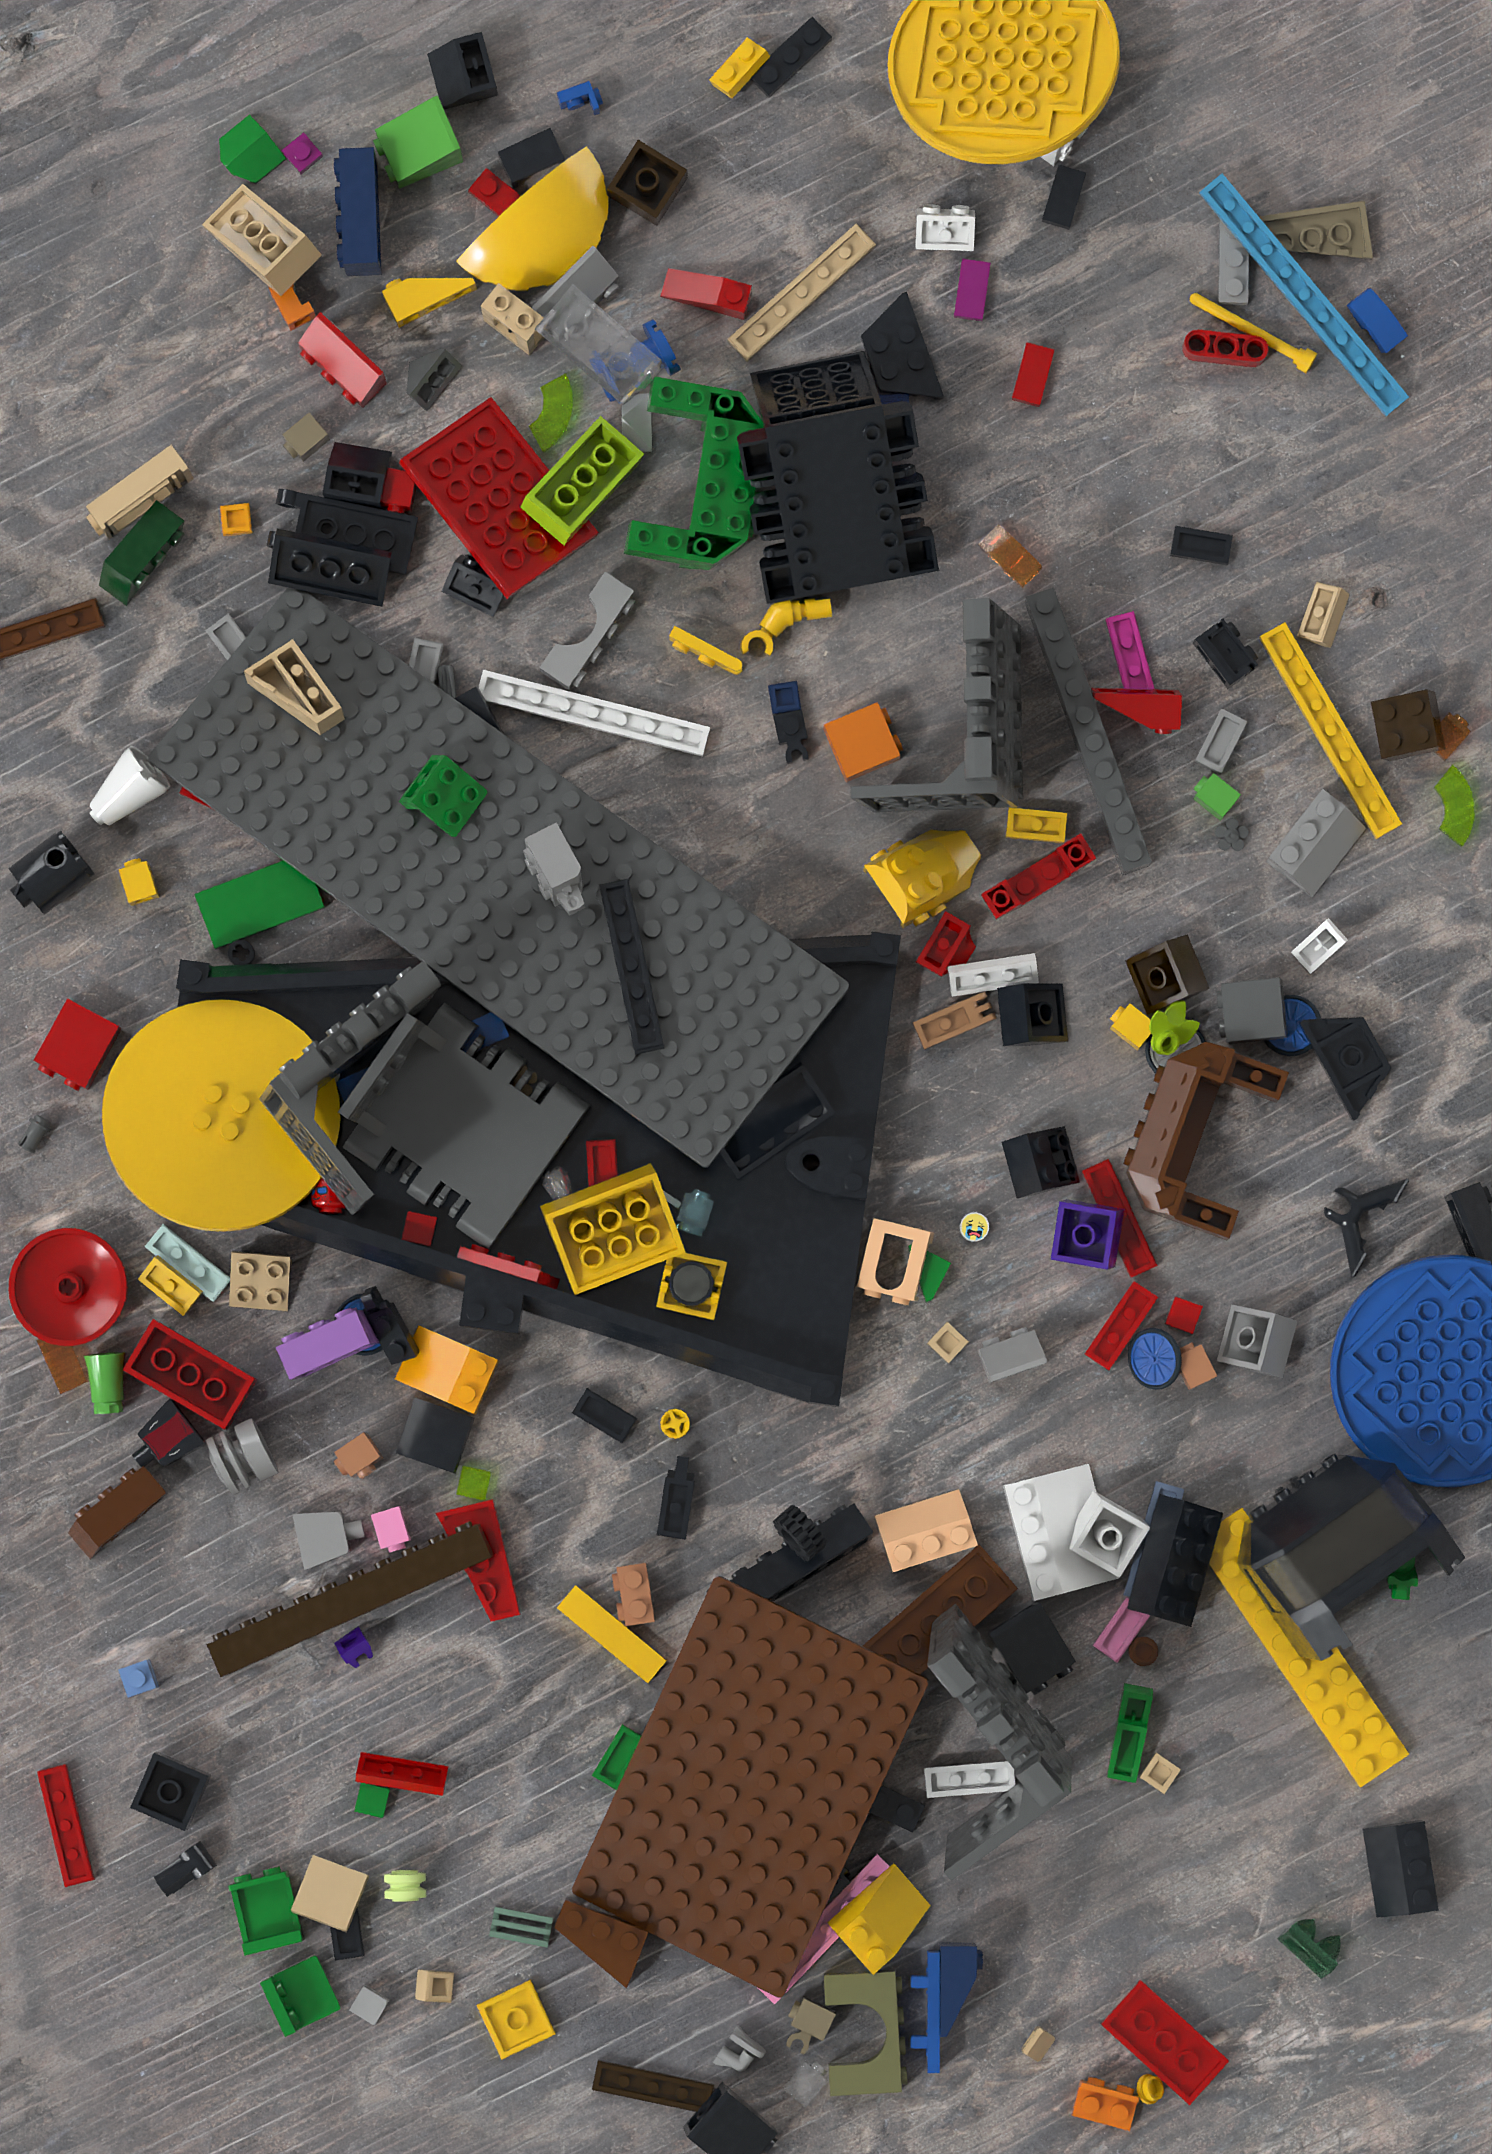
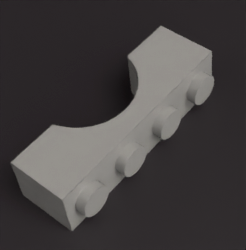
M604 572L589 594V600L597 613V620L592 633L585 640L574 645L555 644L540 666V672L568 691L573 686L578 688L587 675L584 672L589 662L594 664L603 652V649L600 647L606 637L611 640L620 625L616 622L622 614L627 616L636 603L633 599L635 596L634 590L607 572Z

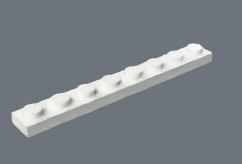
M483 670L479 689L488 703L702 757L710 731L708 726Z

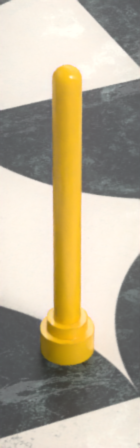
M1198 293L1191 294L1189 298L1193 305L1247 335L1262 337L1269 347L1293 360L1292 363L1297 365L1296 368L1307 374L1318 354L1309 348L1306 350L1303 348L1297 349Z

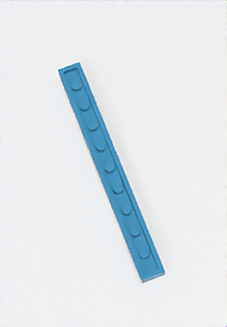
M1223 173L1199 192L1202 198L1385 417L1409 398L1406 392Z

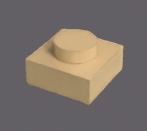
M946 1322L927 1344L949 1364L969 1341Z
M1155 1752L1139 1777L1165 1794L1181 1769Z

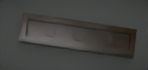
M598 2060L592 2086L594 2091L694 2112L698 2111L700 2106L711 2096L714 2089V2084L603 2060Z

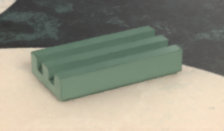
M495 1906L489 1936L548 1947L553 1917ZM503 1914L544 1922L546 1927L540 1928L499 1920V1915ZM497 1926L543 1934L544 1937L542 1940L497 1931Z

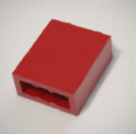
M67 998L34 1058V1061L40 1064L37 1070L52 1078L55 1073L66 1078L63 1084L78 1092L81 1087L89 1090L122 1028Z

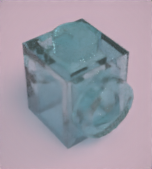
M693 1189L692 1194L685 1193L677 1217V1229L697 1236H701L702 1232H705L714 1206V1201L709 1200L710 1194Z

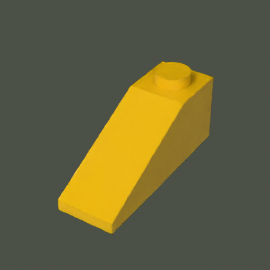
M399 278L389 282L385 286L386 289L382 291V294L400 328L477 290L473 278H407L403 281Z

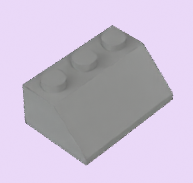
M592 246L532 306L533 310L545 318L540 326L547 330V333L558 344L563 339L568 341L578 331L577 325L584 318L589 320L599 309L597 304L604 297L608 300L619 289L617 285L619 283V275L601 253Z
M1322 789L1266 862L1309 896L1313 897L1366 827L1345 805Z

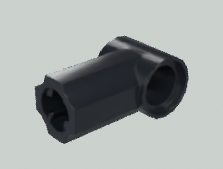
M199 1841L180 1854L176 1861L153 1877L160 1889L168 1897L191 1880H197L217 1865L202 1842Z

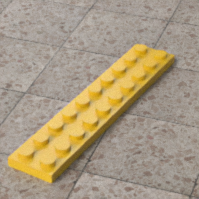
M1240 1508L1221 1521L1209 1566L1355 1782L1361 1788L1407 1757L1409 1753L1337 1647L1331 1649L1333 1654L1322 1661L1298 1655L1237 1564L1244 1522L1250 1519L1244 1509ZM1278 1559L1260 1567L1293 1611L1308 1605ZM1263 1587V1589L1265 1590V1592L1267 1593L1277 1609H1280L1278 1605L1275 1603V1601L1272 1599V1597L1269 1595V1593L1266 1591V1589Z

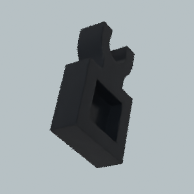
M802 709L773 715L779 745L787 744L785 756L787 764L793 763L791 754L794 751L802 753L803 761L809 760L807 750L801 744L802 740L808 739Z

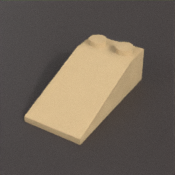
M244 184L202 224L206 230L280 296L322 256L303 232Z

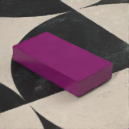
M962 259L954 318L983 321L990 262Z

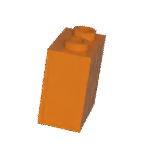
M878 702L826 723L823 726V730L846 782L900 760L901 755L899 752L903 751V747L897 734L892 736L888 725L892 724L886 708L880 709Z

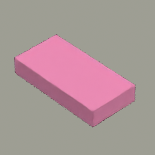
M1127 1597L1092 1645L1116 1663H1118L1150 1617V1615L1127 1609L1129 1598Z

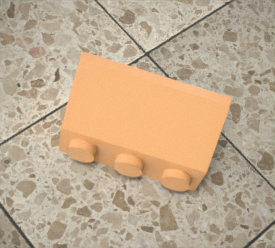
M959 1489L875 1515L892 1572L978 1546Z

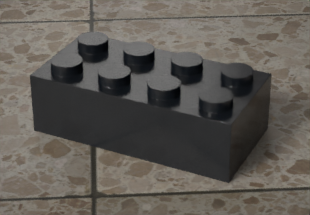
M1159 1494L1127 1609L1192 1627L1223 1517L1222 1512Z

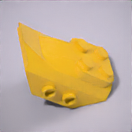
M931 829L905 844L902 840H899L887 849L888 853L885 849L879 851L870 858L871 862L864 865L863 871L865 874L869 872L900 918L902 929L912 923L917 927L930 918L929 914L932 918L947 909L945 905L947 902L970 888L971 879L981 859V854L966 831H938Z

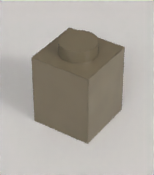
M310 413L306 414L282 434L286 441L283 447L293 459L298 456L303 462L330 440L326 431Z

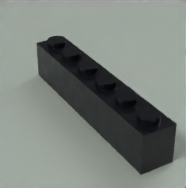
M855 1503L849 1507L842 1505L830 1514L832 1517L822 1523L821 1520L813 1523L819 1528V1532L823 1534L827 1543L809 1561L803 1560L802 1557L796 1555L795 1551L790 1549L788 1544L783 1542L780 1550L775 1553L771 1551L764 1553L756 1560L757 1564L747 1569L744 1566L731 1575L733 1579L730 1581L773 1602L871 1541L874 1532Z

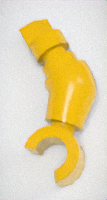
M815 598L804 599V603H799V600L773 603L759 624L762 628L749 632L742 638L740 643L742 655L749 652V641L752 638H759L765 644L764 653L770 656L773 651L772 637L777 638L787 627L793 626L794 622H800L804 617L807 620L832 617L830 598L816 601Z

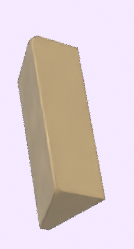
M1316 582L1297 637L1331 648L1349 598V593L1340 587Z

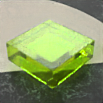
M462 1466L456 1495L486 1501L492 1472Z

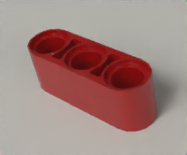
M1198 329L1192 330L1186 335L1182 351L1185 357L1192 361L1258 367L1265 361L1268 353V344L1259 336ZM1193 339L1200 340L1204 345V349L1197 352L1193 351L1189 347V341ZM1223 342L1229 343L1233 348V352L1228 355L1222 354L1218 350V345ZM1249 346H1257L1260 348L1262 355L1258 358H1253L1248 355L1247 348Z

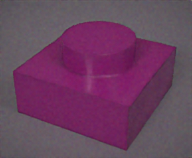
M304 132L281 150L300 175L323 157L322 153Z

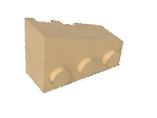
M293 639L244 670L249 685L319 735L345 720L342 707Z

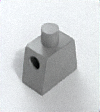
M342 1512L293 1514L304 1570L312 1569L351 1553L349 1540L365 1537L362 1520L345 1523Z

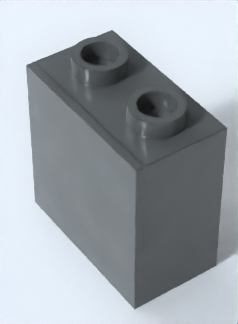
M1280 977L1221 983V991H1217V1004L1219 1009L1223 1008L1224 1020L1219 1021L1221 1038L1226 1037L1227 1043L1237 1044L1288 1038L1283 981Z

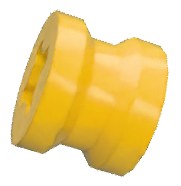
M671 1409L665 1412L660 1422L664 1434L674 1439L686 1435L690 1427L687 1414L679 1409Z

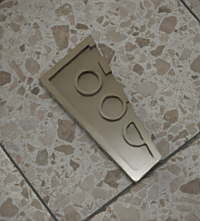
M1365 201L1259 216L1288 252L1373 259Z

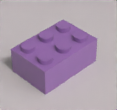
M357 1307L347 1308L336 1313V1320L332 1322L330 1319L326 1321L321 1320L308 1326L310 1331L304 1334L303 1331L300 1333L295 1332L281 1339L283 1344L277 1346L276 1350L289 1379L306 1377L378 1344L379 1341L364 1311L357 1310Z

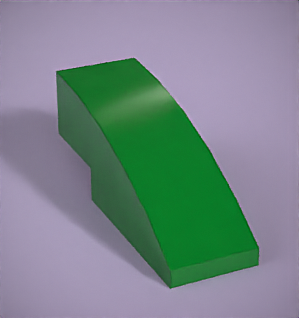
M1124 1683L1107 1778L1136 1783L1148 1728L1153 1688Z

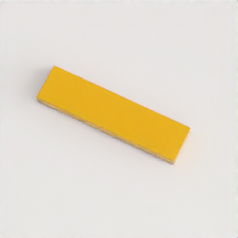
M576 1585L557 1607L558 1610L647 1683L650 1682L667 1661Z

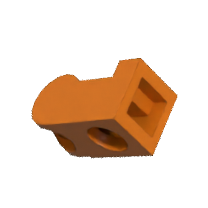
M294 284L282 296L269 287L272 298L290 331L316 317L309 301L301 305L295 294Z

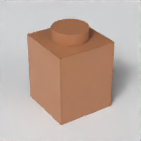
M1192 1342L1180 1348L1182 1357L1180 1374L1188 1390L1217 1377L1202 1344L1195 1347Z

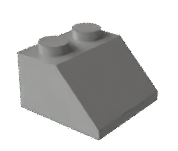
M1231 1305L1217 1362L1283 1378L1297 1321L1275 1313Z
M1027 1327L1010 1332L1011 1338L1000 1342L999 1337H995L982 1342L984 1348L978 1349V1353L989 1384L1048 1363L1035 1330L1028 1332Z

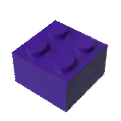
M1069 1199L1059 1201L1051 1260L1106 1270L1116 1267L1124 1209Z

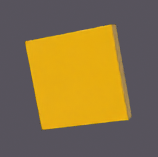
M531 1979L476 2005L501 2060L556 2034Z

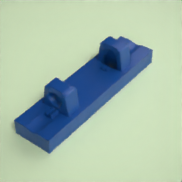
M927 1951L926 1975H911V1988H927V2035H911L910 2046L911 2048L926 2049L927 2073H940V1952Z

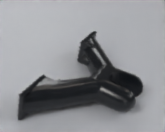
M1406 1178L1361 1195H1356L1343 1187H1338L1333 1191L1338 1196L1347 1200L1350 1205L1349 1212L1343 1215L1324 1207V1215L1341 1226L1351 1277L1356 1276L1364 1263L1363 1261L1366 1260L1365 1257H1367V1253L1363 1249L1366 1240L1361 1238L1358 1225L1363 1213L1378 1207L1384 1210L1387 1204L1397 1203L1404 1192L1403 1190L1406 1189L1405 1187L1409 1183V1179Z

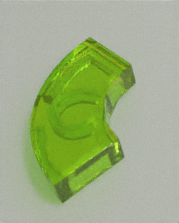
M566 373L540 387L544 398L543 409L538 419L529 425V429L543 453L561 439L571 419L573 394Z
M1451 765L1433 789L1441 797L1444 806V819L1439 830L1462 847L1473 827L1475 818L1474 801L1467 780L1454 765Z

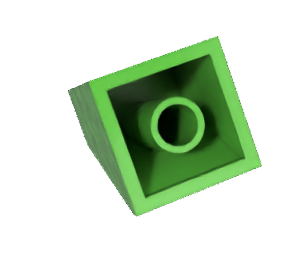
M438 95L375 129L377 139L373 140L379 157L385 155L389 164L384 166L391 183L397 182L399 189L463 162L461 148Z

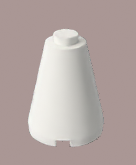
M130 746L123 752L90 803V808L92 809L90 815L100 825L103 823L112 825L163 795L170 787V783L162 771L147 762L148 757L134 746Z

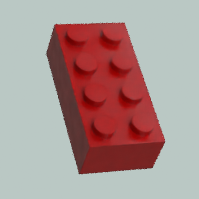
M152 1319L123 1368V1371L224 1430L229 1429L258 1380L155 1319Z

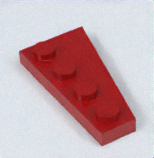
M494 1499L435 1513L447 1537L456 1534L455 1528L469 1521L472 1522L473 1526L481 1524L494 1557L465 1569V1572L471 1580L474 1590L491 1622L521 1615Z

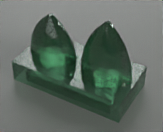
M1300 1920L1286 1928L1277 1939L1322 1979L1330 1974L1338 1965L1336 1960L1340 1952V1936H1329L1316 1944L1313 1941L1316 1934L1315 1920Z

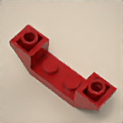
M1080 833L1057 847L1053 853L1012 878L1003 880L982 893L981 896L997 920L1065 881L1094 861L1096 857Z

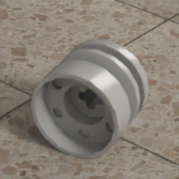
M253 1418L234 1426L237 1440L233 1442L224 1431L221 1432L220 1437L224 1445L221 1448L214 1437L206 1440L211 1463L220 1481L229 1489L232 1495L240 1492L236 1481L237 1478H240L242 1484L247 1489L251 1487L248 1473L253 1471L260 1481H264L279 1473L268 1445Z

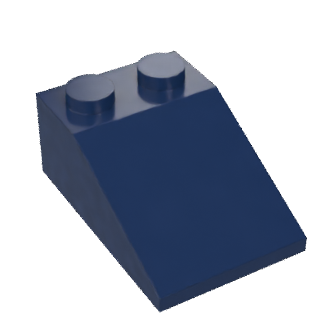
M939 1942L941 2037L948 2036L977 1978V1970H983V1952L977 1950L975 1943Z

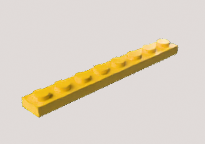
M1286 622L1259 637L1261 643L1374 838L1377 840L1400 827L1402 822Z

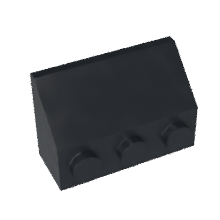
M1478 1182L1444 1196L1467 1255L1492 1262V1210L1489 1205L1492 1203V1197L1487 1186L1482 1187L1481 1183Z
M1415 1820L1363 1828L1376 1917L1403 1916L1439 1911L1425 1821Z

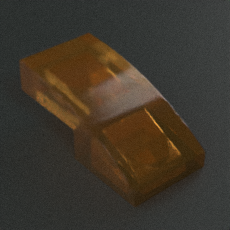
M999 524L978 544L980 549L1001 567L1002 571L1021 588L1043 568Z

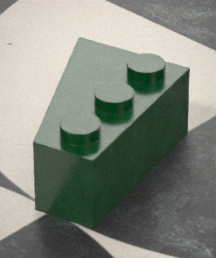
M156 500L103 562L99 586L127 606L147 581L153 570L162 564L171 546L176 547L182 540L185 520Z

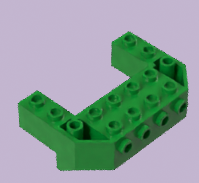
M654 377L650 385L647 411L702 421L700 431L705 432L691 522L686 530L632 520L628 525L624 554L677 563L679 568L710 570L740 549L746 543L748 537H753L754 531L749 508L754 504V495L760 492L755 491L756 488L751 486L750 480L745 481L737 436L745 431L764 428L763 422L740 391Z

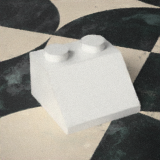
M1092 1491L1077 1516L1070 1550L1120 1578L1149 1531L1150 1526L1141 1517Z

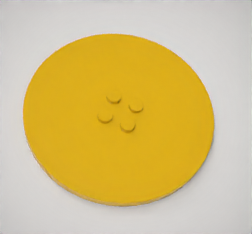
M912 0L896 25L888 52V78L891 92L900 114L909 127L933 148L957 159L981 164H1010L1035 159L1075 139L1097 118L1105 107L1115 86L1120 65L1118 32L1112 13L1105 0Z
M219 999L190 1003L170 1010L144 1026L126 1044L117 1057L105 1086L102 1103V1125L106 1148L115 1170L127 1188L138 1200L162 1217L180 1225L205 1231H237L256 1227L270 1222L296 1207L315 1188L321 1176L259 1098L270 1081L281 1073L278 1069L293 1058L296 1061L304 1054L302 1050L313 1041L304 1031L282 1015L262 1006L236 1000ZM333 1078L317 1091L314 1120L336 1146L340 1129V1113H338L340 1102L336 1082Z

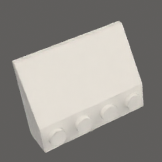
M1089 1464L1003 1486L1033 1601L1119 1578L1070 1550L1077 1516L1092 1491L1096 1492Z

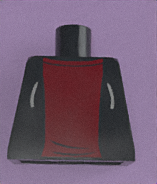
M169 1399L138 1432V1436L144 1442V1445L134 1452L132 1456L140 1467H145L155 1458L163 1467H166L200 1449L207 1443L174 1400Z

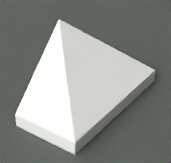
M649 393L622 394V435L642 452H652L651 412L647 411Z

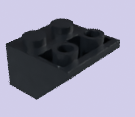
M482 32L453 39L427 54L438 97L444 110L498 96Z
M334 442L327 465L322 492L323 496L329 499L382 509V495L387 469L390 468L392 452Z
M1065 1126L1027 1133L1001 1142L1017 1199L1080 1183Z

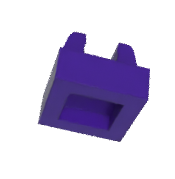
M359 1626L334 1643L345 1663H349L354 1668L360 1666L356 1658L361 1654L365 1653L369 1659L373 1657L371 1646Z

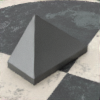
M444 348L437 349L409 362L407 394L424 410L428 411L462 365Z

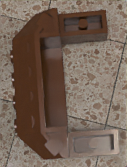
M1204 1042L1168 1059L1164 1066L1159 1065L1153 1082L1158 1083L1154 1094L1149 1092L1143 1109L1148 1111L1145 1121H1138L1133 1137L1138 1138L1134 1149H1128L1123 1162L1124 1165L1128 1166L1126 1174L1143 1210L1227 1241L1231 1236L1239 1211L1185 1191L1187 1186L1185 1181L1220 1086L1226 1084L1277 1103L1281 1097L1289 1072L1237 1054L1234 1049L1210 1042Z

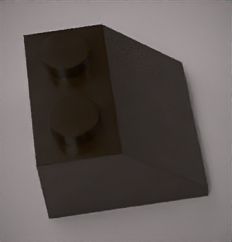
M1188 934L1167 940L1125 960L1147 1015L1166 1008L1176 1001L1186 1000L1210 989Z

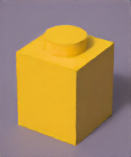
M140 858L125 862L124 868L118 869L128 903L131 906L159 898L153 874L147 861L141 862Z
M1129 1004L1126 1009L1120 1006L1110 1018L1114 1022L1110 1029L1136 1050L1141 1047L1151 1034L1149 1030L1151 1019L1132 1004Z

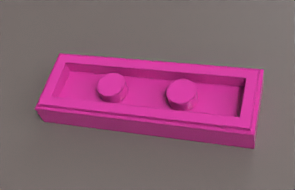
M1134 611L1106 618L1105 622L1123 688L1154 689Z

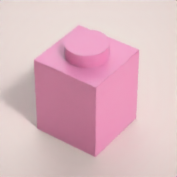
M401 1506L371 1515L381 1549L388 1548L389 1553L406 1548L405 1542L411 1541Z

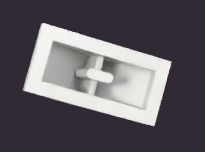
M1328 918L1291 953L1311 974L1341 948L1348 939Z

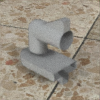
M738 2025L732 2032L730 2039L743 2047V2052L739 2056L726 2046H723L713 2063L720 2066L733 2067L737 2071L743 2072L755 2058L754 2055L763 2058L766 2050L759 2043L751 2039Z

